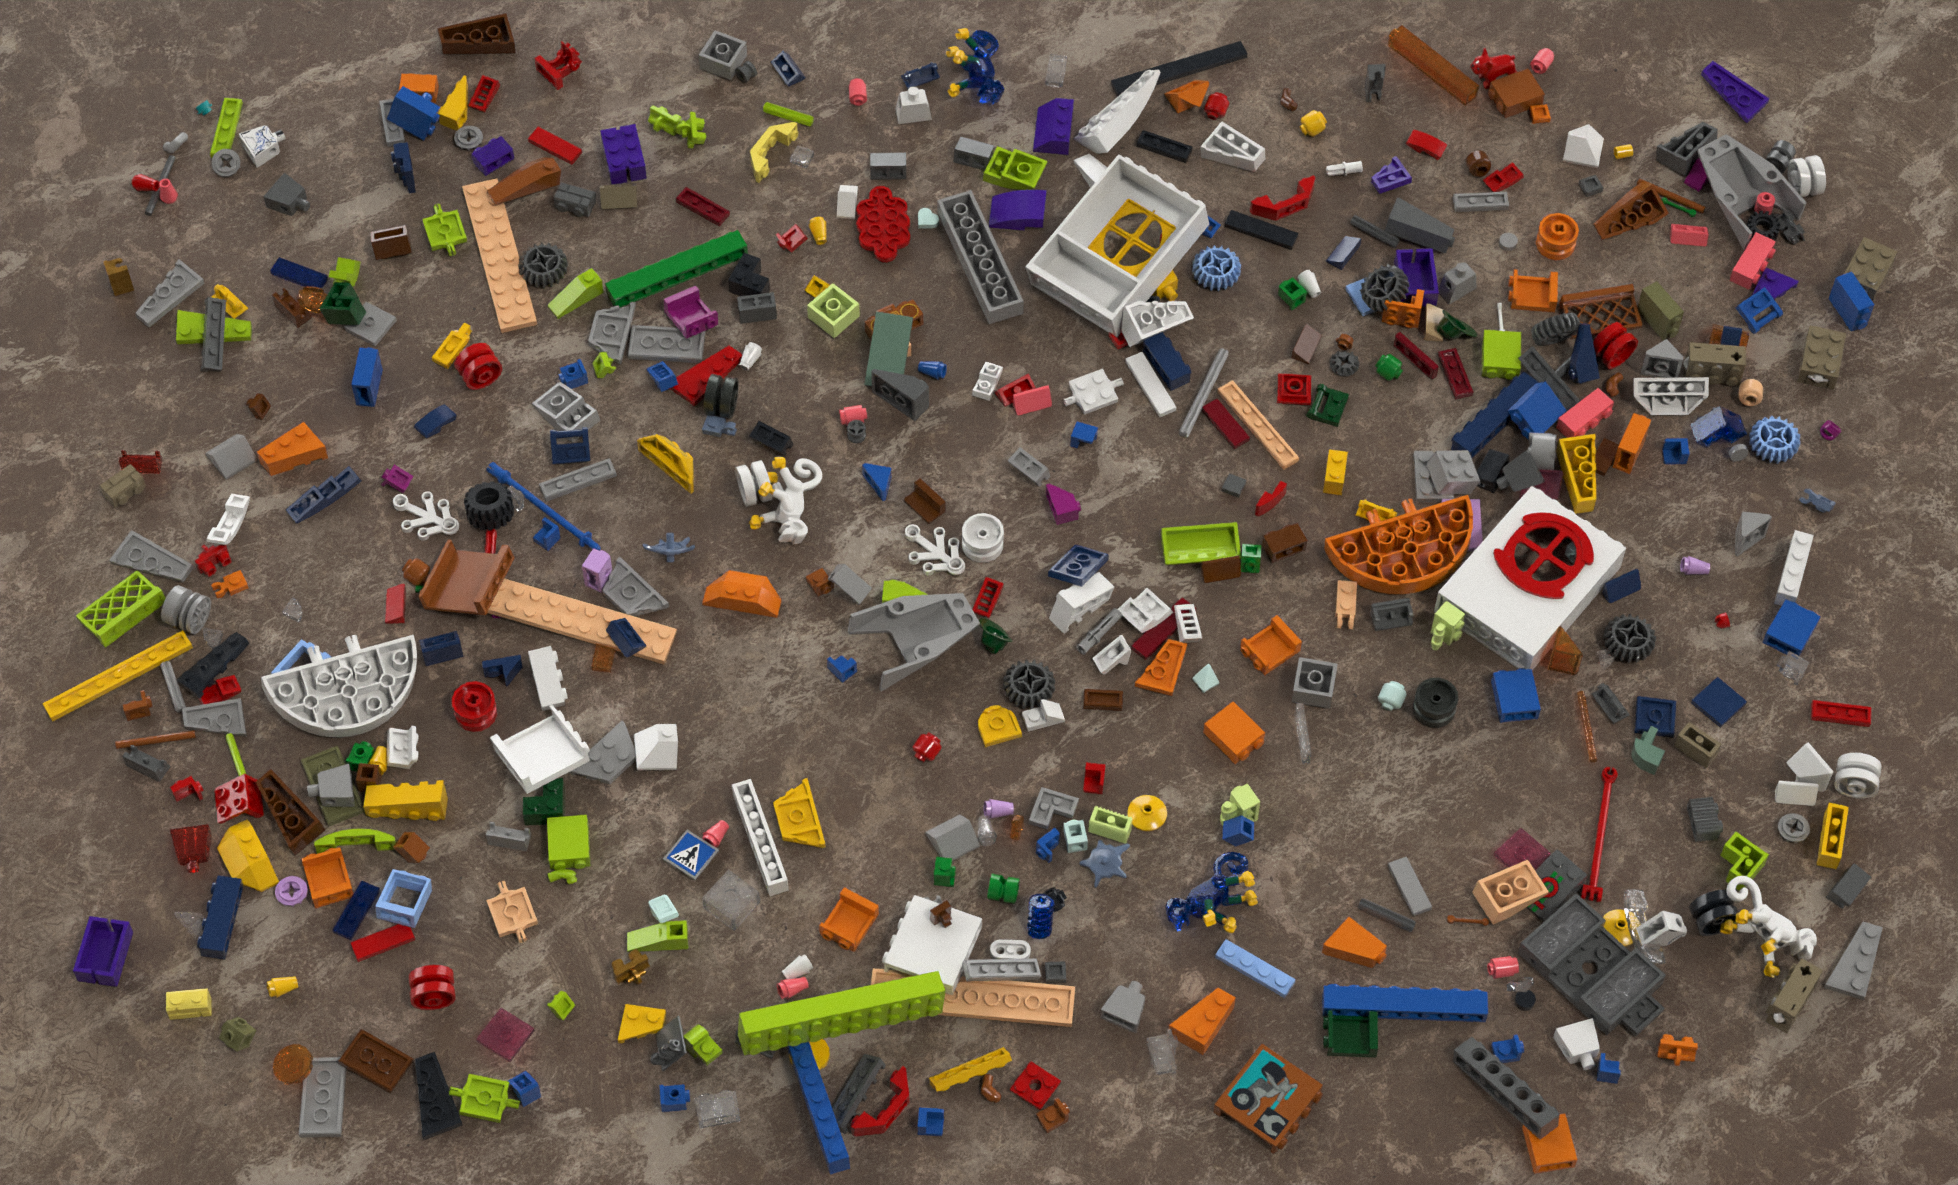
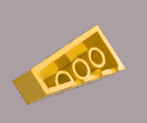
M1595 434L1559 439L1556 453L1574 513L1591 512L1594 510L1596 502Z
M438 780L436 784L428 785V781L420 782L417 786H412L409 783H401L398 787H394L392 784L366 786L363 806L365 814L372 818L445 820L448 797L444 781Z

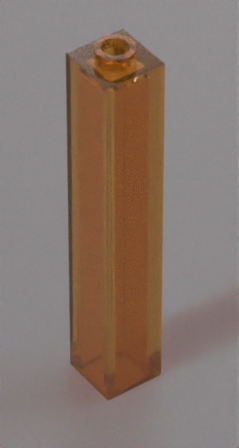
M1403 25L1390 32L1388 46L1464 106L1477 97L1479 90L1477 83Z

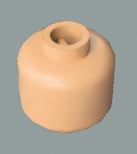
M1755 379L1744 380L1739 386L1740 402L1746 406H1756L1761 403L1763 399L1762 384Z

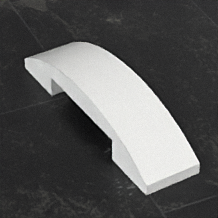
M230 495L225 504L226 511L217 527H213L210 531L207 542L226 545L233 540L245 517L250 501L249 496Z

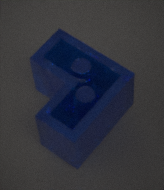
M1722 406L1713 408L1709 413L1697 418L1696 421L1690 424L1696 443L1706 448L1720 439L1734 443L1747 435L1741 416Z

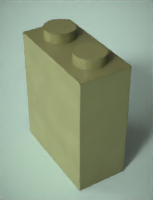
M1657 281L1643 288L1637 306L1640 315L1663 341L1669 337H1675L1679 332L1684 311Z

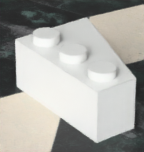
M1224 122L1217 126L1200 147L1201 158L1253 172L1265 160V148Z
M1098 572L1082 587L1073 584L1070 588L1061 590L1056 596L1057 599L1049 619L1065 634L1069 631V625L1075 621L1077 623L1082 621L1081 616L1086 612L1090 611L1092 613L1107 602L1111 597L1114 586Z
M551 646L528 651L542 711L551 709V705L554 708L565 706V700L568 697L566 689L561 688L560 681H563L561 669L557 670L555 664L559 662L557 652L552 651Z

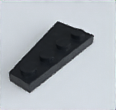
M238 632L230 635L223 643L215 647L208 655L200 659L194 666L177 678V682L200 699L204 695L202 691L206 687H211L215 683L214 678L219 673L223 674L227 669V664L230 661H235L249 645L247 638Z
M435 1052L416 1058L422 1138L424 1141L460 1127L463 1124L452 1095H449L450 1090Z

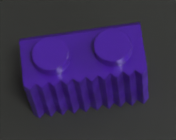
M502 136L497 139H491L488 144L476 148L471 153L473 163L485 176L514 160L513 148Z

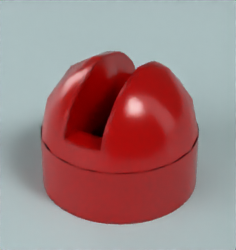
M1726 612L1716 616L1714 621L1718 628L1725 629L1730 627V621Z

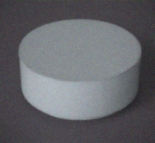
M1504 233L1500 236L1499 246L1505 251H1512L1516 248L1518 239L1512 233Z
M1737 444L1729 450L1728 454L1732 461L1737 462L1747 457L1748 450L1744 444Z

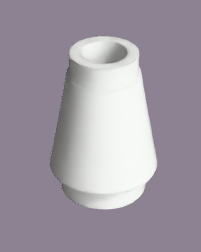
M1306 270L1298 275V283L1312 298L1321 294L1313 272Z
M752 342L745 345L739 367L749 371L762 355V348Z
M804 954L803 956L799 955L782 972L786 979H794L810 973L809 970L813 969V966Z

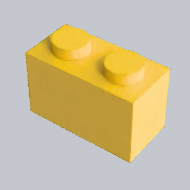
M1329 449L1323 493L1342 495L1348 452Z

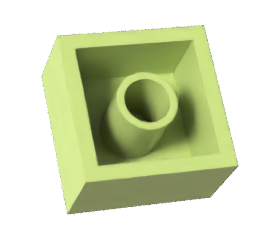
M833 283L807 305L808 318L833 338L837 337L860 317L859 303Z

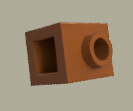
M404 832L393 846L408 863L423 861L427 851L430 849L415 832Z

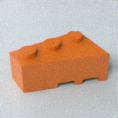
M304 422L257 451L260 464L270 476L294 469L293 467L301 464H311V461L317 459H328L325 445Z
M1220 988L1215 989L1171 1023L1168 1035L1204 1055L1234 1009L1236 997Z

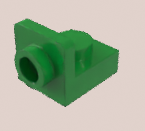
M1242 544L1241 572L1259 573L1261 545Z

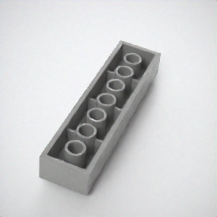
M969 190L937 200L939 218L988 323L992 324L1023 314L1024 301L972 191Z

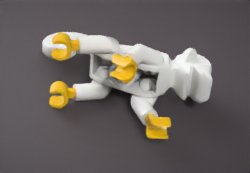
M775 457V461H772L773 468H780V474L787 485L786 490L784 491L780 482H777L778 476L776 472H767L770 483H763L758 493L763 497L770 493L772 497L780 502L775 511L761 514L760 517L759 515H753L749 521L750 528L759 529L761 522L763 524L771 521L782 523L778 531L781 534L778 539L779 542H792L793 545L799 544L808 533V527L800 520V516L804 511L803 492L814 489L819 485L822 479V471L815 462L809 459L802 458L797 460L794 465V471L798 476L808 478L811 474L810 470L814 473L813 480L802 483L792 476L788 467L785 468V458ZM802 467H807L810 470H804Z
M1737 876L1728 883L1726 892L1728 897L1734 902L1744 900L1748 896L1749 889L1754 909L1751 911L1741 910L1740 913L1736 914V922L1729 919L1726 920L1725 923L1721 924L1720 932L1732 934L1733 930L1743 933H1753L1756 931L1765 940L1764 944L1761 945V949L1764 953V961L1767 963L1764 968L1766 976L1774 978V975H1779L1780 969L1773 966L1775 962L1774 951L1776 949L1789 945L1791 955L1797 954L1799 960L1802 958L1807 961L1812 958L1813 948L1817 944V937L1813 930L1809 928L1796 930V927L1789 919L1772 911L1766 904L1763 905L1760 889L1751 878ZM1738 884H1743L1747 887L1740 889L1739 893L1735 890Z

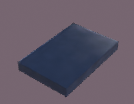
M1075 544L1048 571V577L1082 587L1109 560V554Z

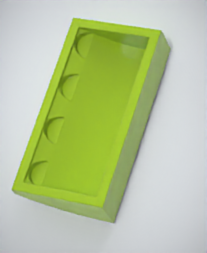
M1237 522L1161 529L1165 565L1202 563L1203 561L1239 556L1241 560Z

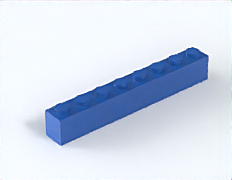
M1329 984L1323 988L1322 1016H1327L1328 1010H1331L1333 1015L1368 1016L1369 1011L1378 1012V1018L1486 1022L1488 1016L1487 992L1479 989L1462 991L1458 988L1441 990L1440 988L1420 989L1419 987L1404 989L1398 986L1380 988L1376 985L1360 987L1358 985L1339 986L1337 984Z
M805 1042L798 1046H787L830 1175L850 1169L849 1155L810 1043Z

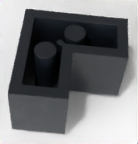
M747 253L742 255L728 279L730 293L741 297L770 292L769 278L760 275V258Z

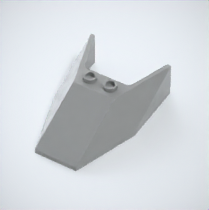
M1727 134L1697 150L1714 195L1743 250L1747 248L1752 232L1738 215L1753 208L1760 193H1771L1775 197V207L1780 210L1783 207L1786 212L1790 211L1797 221L1801 219L1807 203L1779 170L1766 159Z
M963 593L902 596L850 614L848 633L891 634L906 664L882 672L879 689L883 691L938 658L978 627L980 622Z

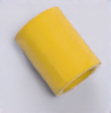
M1632 145L1614 147L1615 158L1632 157Z

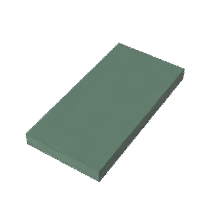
M876 312L864 385L872 386L871 371L873 369L904 374L913 317Z

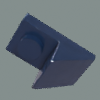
M521 655L482 661L484 676L497 677L504 674L506 687L523 668Z

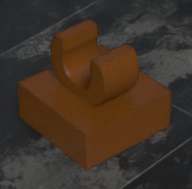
M257 393L254 399L249 398L246 402V406H249L248 408L258 420H263L271 407L266 397L260 393Z
M947 900L930 910V920L934 926L940 922L944 928L952 925L950 921L952 920L951 905Z

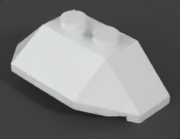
M1709 377L1634 378V398L1650 415H1689L1709 396Z

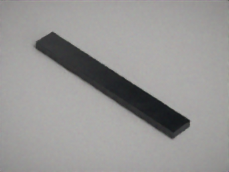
M1238 41L1111 80V85L1118 97L1147 70H1159L1161 72L1156 85L1247 58L1248 53L1242 42Z

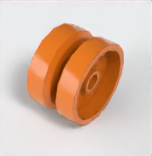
M1561 213L1549 214L1542 219L1536 239V247L1541 255L1552 260H1562L1571 256L1575 250L1579 232L1578 225L1574 219Z

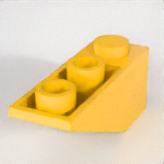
M465 75L456 83L454 91L448 95L445 104L440 107L438 113L440 115V125L456 131L464 125L468 114V82Z

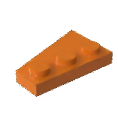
M1168 639L1157 653L1153 662L1147 666L1143 675L1137 679L1135 687L1172 696L1187 649V643Z

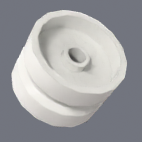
M1817 155L1808 156L1805 160L1802 158L1792 159L1788 164V181L1801 197H1806L1809 194L1812 196L1820 195L1825 191V169L1822 160Z
M762 460L751 463V473L746 465L735 467L739 490L746 507L756 505L757 495L762 502L773 499L770 493L766 497L758 493L763 483H770Z
M986 513L969 517L962 527V550L965 555L973 561L982 563L995 560L1001 554L1004 531L1000 520Z
M1847 753L1840 756L1837 761L1835 789L1841 794L1853 798H1869L1876 795L1879 790V777L1882 767L1880 761L1873 756L1863 753Z

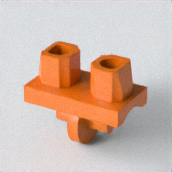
M1664 1034L1662 1039H1660L1657 1057L1673 1059L1675 1066H1679L1680 1061L1694 1062L1698 1043H1694L1692 1037H1683L1681 1041H1675L1672 1035Z

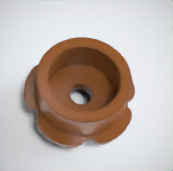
M1341 334L1339 338H1336L1337 346L1340 349L1347 350L1352 348L1354 340L1351 336Z

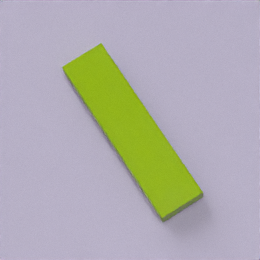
M224 98L210 152L211 158L219 150L232 148L243 104L242 99Z

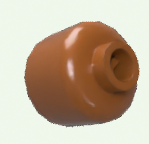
M419 558L409 559L402 569V572H404L403 578L414 586L421 585L422 583L425 585L427 577L430 575V566Z

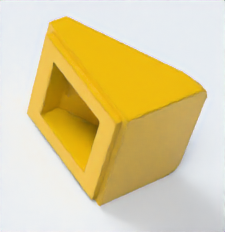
M814 275L804 291L816 298L830 284Z

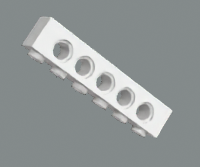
M751 779L732 784L733 797L769 896L789 891L788 879Z

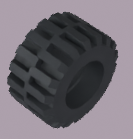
M490 481V483L482 482L480 485L476 484L474 488L471 487L469 492L465 494L464 504L467 519L474 528H480V530L488 529V531L496 528L497 530L501 526H506L507 522L512 520L514 506L511 491L506 485H502L499 482L495 483L494 481Z

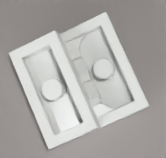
M1148 588L1134 600L1130 597L1118 608L1122 616L1141 633L1157 626L1173 613Z

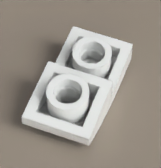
M985 362L973 389L972 396L990 401L1003 367Z

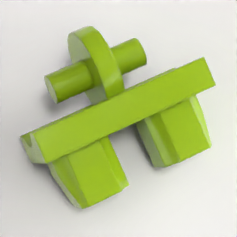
M655 106L650 107L648 122L653 124V130L658 132L662 129L673 136L676 135V126L681 123V116L668 114L667 109L663 106L659 108Z
M690 112V118L686 121H681L676 126V132L682 135L683 138L687 137V146L693 149L695 144H704L706 133L697 132V130H703L704 119L696 118V113Z

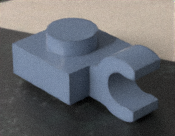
M707 415L702 432L703 434L721 437L722 433L735 436L737 431L735 428L736 423L726 422V418Z
M1808 488L1804 492L1809 494V499L1803 497L1799 499L1804 504L1812 502V504L1816 505L1815 508L1822 512H1830L1836 504L1820 494H1815Z

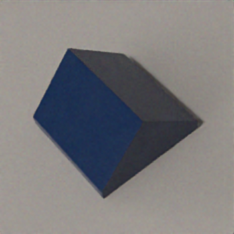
M457 631L419 640L425 666L464 657Z

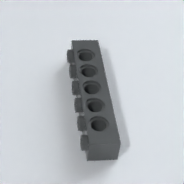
M1471 1037L1454 1049L1453 1062L1536 1137L1542 1139L1558 1127L1560 1114L1556 1108L1546 1103L1540 1094L1535 1093L1529 1088L1525 1081L1520 1080L1509 1067L1502 1064L1499 1058L1494 1054L1492 1055L1481 1042Z

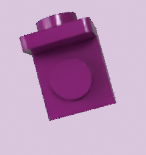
M394 464L390 470L387 468L381 476L384 479L381 485L384 487L388 484L404 493L414 476Z

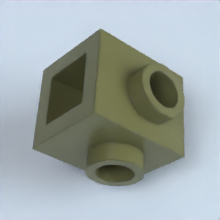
M236 1017L227 1020L222 1025L219 1039L226 1046L238 1052L250 1046L257 1030L247 1024L246 1020Z

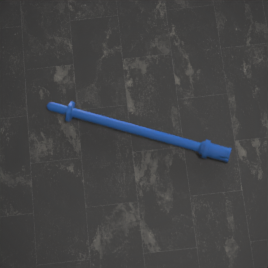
M495 462L488 465L492 469L487 467L486 471L497 478L499 483L508 484L580 539L579 545L581 547L588 545L591 549L594 548L600 551V545L591 539V532H581L513 480L508 470H503Z

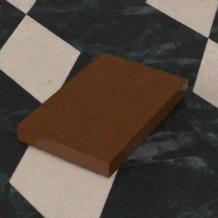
M361 1029L339 1059L338 1064L391 1094L414 1062V1059Z

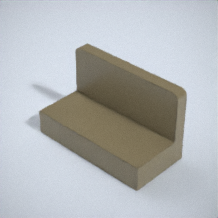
M636 183L600 185L601 208L637 207Z

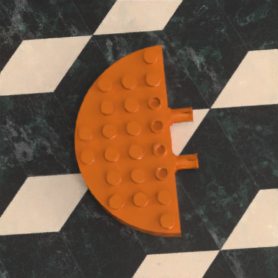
M1465 495L1416 510L1413 500L1409 498V503L1407 500L1401 503L1406 514L1384 521L1380 520L1376 509L1372 510L1373 514L1370 510L1366 513L1370 525L1325 538L1324 550L1339 572L1364 588L1386 594H1410L1424 591L1441 583L1454 573L1467 554L1473 529V510L1469 496Z

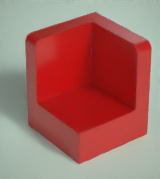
M1086 762L1083 792L1103 794L1106 764Z

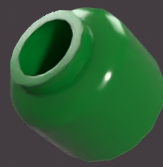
M1392 354L1382 355L1375 365L1376 373L1387 381H1391L1393 378L1398 379L1403 372L1401 369L1402 362Z

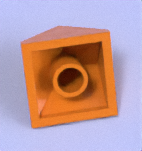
M1194 80L1164 94L1176 112L1180 113L1192 107L1201 106L1209 86V81Z

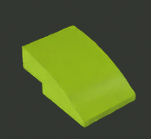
M997 146L984 171L983 181L1009 189L1034 190L1047 161L1015 148L1011 152Z

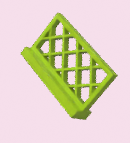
M137 570L78 613L76 618L106 648L161 607L166 598L158 586L155 587ZM137 578L141 580L140 585H131ZM139 590L138 596H129V592ZM143 590H151L146 595H142ZM119 591H125L124 596L116 597ZM128 601H136L130 607H127ZM110 602L109 608H100L103 603ZM114 602H123L122 607L113 608ZM100 613H108L107 619H98ZM112 613H120L115 618H111ZM94 614V619H84L87 615ZM97 624H105L98 631L96 630Z

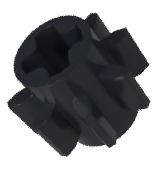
M1052 887L1042 894L1044 900L1041 903L1045 910L1057 912L1065 906L1064 900L1067 897L1063 890Z

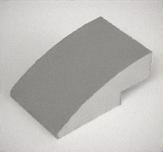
M558 382L532 403L533 407L557 431L582 429V427H588L589 430L600 421L597 410L585 403L581 395L561 382ZM572 437L567 439H569L571 442H574L579 437Z

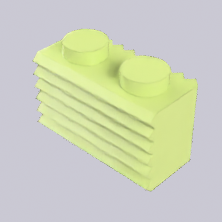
M1095 806L1089 820L1088 832L1126 844L1132 830V817L1124 816V814L1121 815L1120 813L1117 814V812L1113 813L1109 809L1106 810L1105 808L1102 809Z

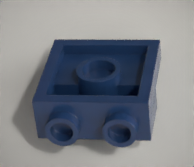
M408 142L393 144L394 152H391L394 172L395 174L398 173L399 179L403 180V185L408 187L409 193H416Z

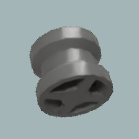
M746 61L742 67L739 66L735 69L738 78L743 83H747L751 77L757 76V70L750 61Z
M860 420L849 422L847 436L850 442H863L866 438L864 422Z

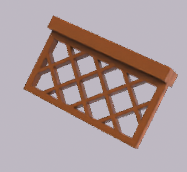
M1633 284L1562 295L1559 301L1560 309H1563V313H1569L1568 309L1574 308L1580 312L1577 316L1578 318L1581 314L1591 318L1588 322L1589 325L1593 320L1602 325L1598 330L1590 327L1592 336L1598 335L1604 330V327L1609 326L1607 322L1610 317L1623 324L1627 330L1642 328L1641 318L1634 297L1635 290ZM1630 299L1631 307L1627 309L1620 304L1622 300ZM1604 303H1611L1615 306L1612 312L1602 307ZM1592 305L1597 308V311L1592 315L1585 308ZM1617 308L1626 313L1623 319L1613 314ZM1599 311L1608 315L1605 322L1596 317ZM1628 314L1635 318V324H1629L1625 321ZM1577 334L1570 339H1576Z

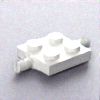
M1103 369L1069 381L1073 396L1063 399L1065 406L1076 403L1084 415L1117 403L1118 397L1114 388L1124 385L1123 380L1119 378L1110 381Z

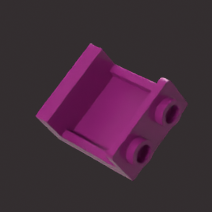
M696 286L664 299V312L686 339L718 325L717 311L711 312L700 299L699 289Z

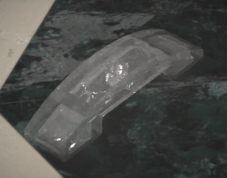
M1643 890L1624 891L1625 916L1635 948L1653 964L1666 963L1661 945H1642L1636 930L1637 927L1647 921L1644 911L1649 907Z

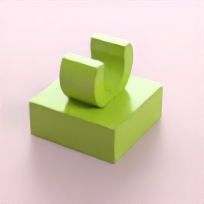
M600 352L592 363L597 378H604L607 373L612 374L616 370V367L611 366L614 360L608 358L607 352Z
M560 991L553 996L554 999L547 1006L558 1019L564 1020L575 1007V1004L566 992Z

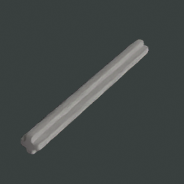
M1219 349L1179 430L1180 436L1185 438L1189 436L1228 357V350Z

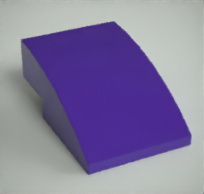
M1018 190L992 196L989 228L1025 231V226L1043 228L1046 190Z

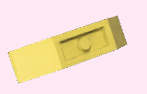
M796 122L769 126L750 150L751 164L756 182L759 183L769 173L768 160L765 159V156L770 147H774L776 141L789 146L792 141L797 139L798 130Z

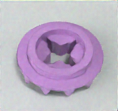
M289 876L277 884L275 895L278 902H281L284 906L291 905L294 907L295 904H301L302 900L307 898L308 889L304 880L296 876ZM290 886H292L294 891H297L294 892L293 897H291L288 893L291 889Z

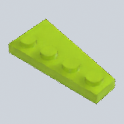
M177 310V344L203 343L204 338L202 335L205 323L203 319L205 314ZM225 317L224 342L251 341V321Z

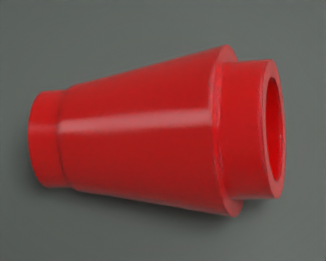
M143 174L135 175L132 179V187L138 192L158 191L160 188L158 180Z

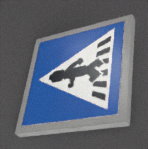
M686 830L663 860L696 880L719 852V849L691 831Z

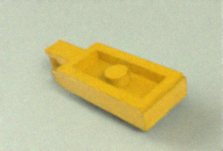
M464 323L459 330L451 331L432 356V361L448 369L468 343L469 335L472 332L471 326Z

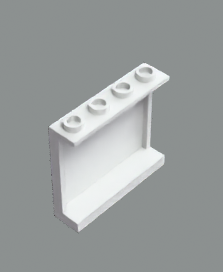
M553 705L550 706L552 716L502 741L497 734L490 737L495 752L527 794L590 761L588 745L585 741L581 742L582 740L578 732H573L570 722H565L562 712L560 710L557 711Z
M914 895L912 901H908L906 904L905 917L899 920L897 935H893L891 938L890 951H886L883 956L884 972H888L889 968L916 976L939 971L945 987V993L953 995L964 971L962 962L969 959L982 929V918L951 908L952 920L950 921L952 925L944 928L940 922L934 926L930 920V910L938 906L939 903Z

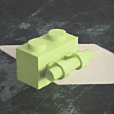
M1447 601L1434 615L1431 634H1433L1431 645L1434 650H1438L1443 642L1450 646L1453 641H1458L1463 633L1461 629L1465 624L1463 622L1465 613Z
M1248 784L1242 787H1235L1230 793V801H1226L1222 805L1220 815L1222 825L1224 821L1240 815L1253 822L1258 820L1260 800Z

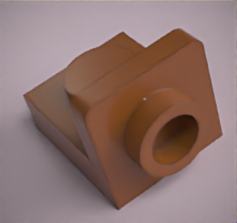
M823 568L806 576V581L818 597L822 594H828L834 589V582L828 580L829 576Z
M144 690L140 691L142 700L131 701L123 705L127 721L151 715L149 709L153 707L151 697L146 696Z
M1056 1098L1053 1105L1038 1112L1036 1117L1046 1133H1049L1068 1122L1070 1110L1065 1102H1061L1059 1098Z

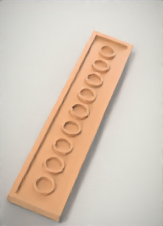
M496 178L462 186L500 330L501 333L535 326L537 325V320L526 280L523 279V275H520L518 267L519 255L505 204L495 205L487 194V190L498 183Z
M508 579L503 580L487 612L619 652L621 650L606 632V628L611 621L626 618L647 645L646 648L635 653L633 656L660 664H665L677 633V629Z
M873 968L871 985L907 978L912 975L897 970L884 972V969ZM961 976L954 994L945 993L943 1011L938 1015L1072 1027L1075 986L1008 980L966 981V977Z

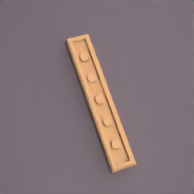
M1233 380L1218 388V394L1283 470L1299 461L1297 454Z

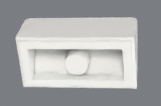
M1779 781L1775 789V802L1814 806L1819 786L1815 783Z

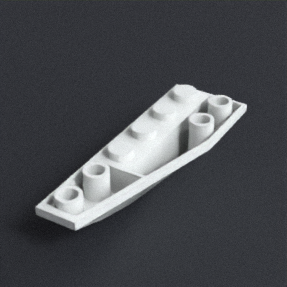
M1159 70L1145 71L1137 81L1101 112L1090 118L1089 123L1079 130V134L1074 139L1096 154L1108 153L1141 114L1161 72Z

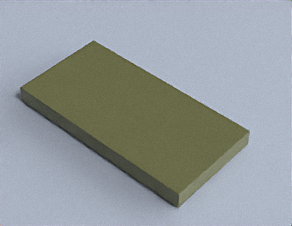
M338 745L301 759L311 785L319 784V772L346 765ZM353 780L355 803L353 807L322 806L320 796H316L328 827L365 813L363 803Z

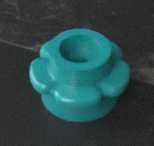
M206 100L196 107L197 114L204 116L212 110L210 108L212 103L210 104Z

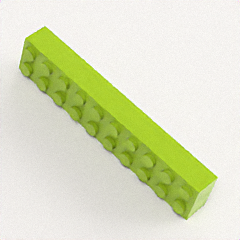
M939 971L741 1012L739 1013L738 1037L744 1056L749 1054L756 1055L763 1051H775L782 1047L798 1046L801 1043L810 1041L817 1042L828 1037L836 1038L842 1034H854L861 1030L877 1029L880 1026L889 1024L896 1025L908 1020L915 1021L926 1016L933 1017L943 1011L945 988Z

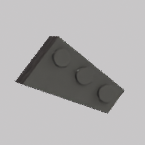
M1705 122L1697 124L1684 131L1683 135L1671 138L1670 142L1664 145H1658L1656 161L1686 176L1699 157L1697 150L1716 140L1718 129Z

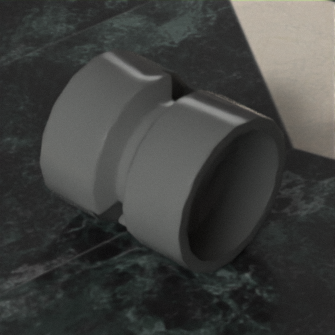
M1779 140L1775 142L1765 159L1772 163L1782 174L1787 169L1790 160L1794 158L1796 150L1791 143Z

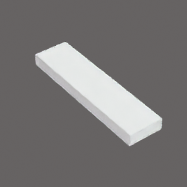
M1143 352L1126 358V364L1158 416L1162 417L1176 411L1174 402Z

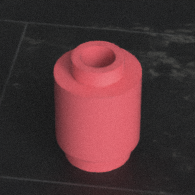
M1548 48L1539 50L1530 63L1532 70L1539 74L1545 73L1554 60V53Z
M862 79L851 80L848 86L850 103L856 106L863 105L867 101L866 84Z
M1768 192L1760 193L1757 197L1754 211L1758 214L1759 211H1763V214L1768 211V215H1770L1774 207L1775 197Z
M862 405L844 407L843 410H839L842 425L846 424L848 426L852 420L864 422V419H867L866 408H862Z
M1516 957L1492 958L1490 963L1487 964L1488 973L1494 979L1510 977L1519 973Z

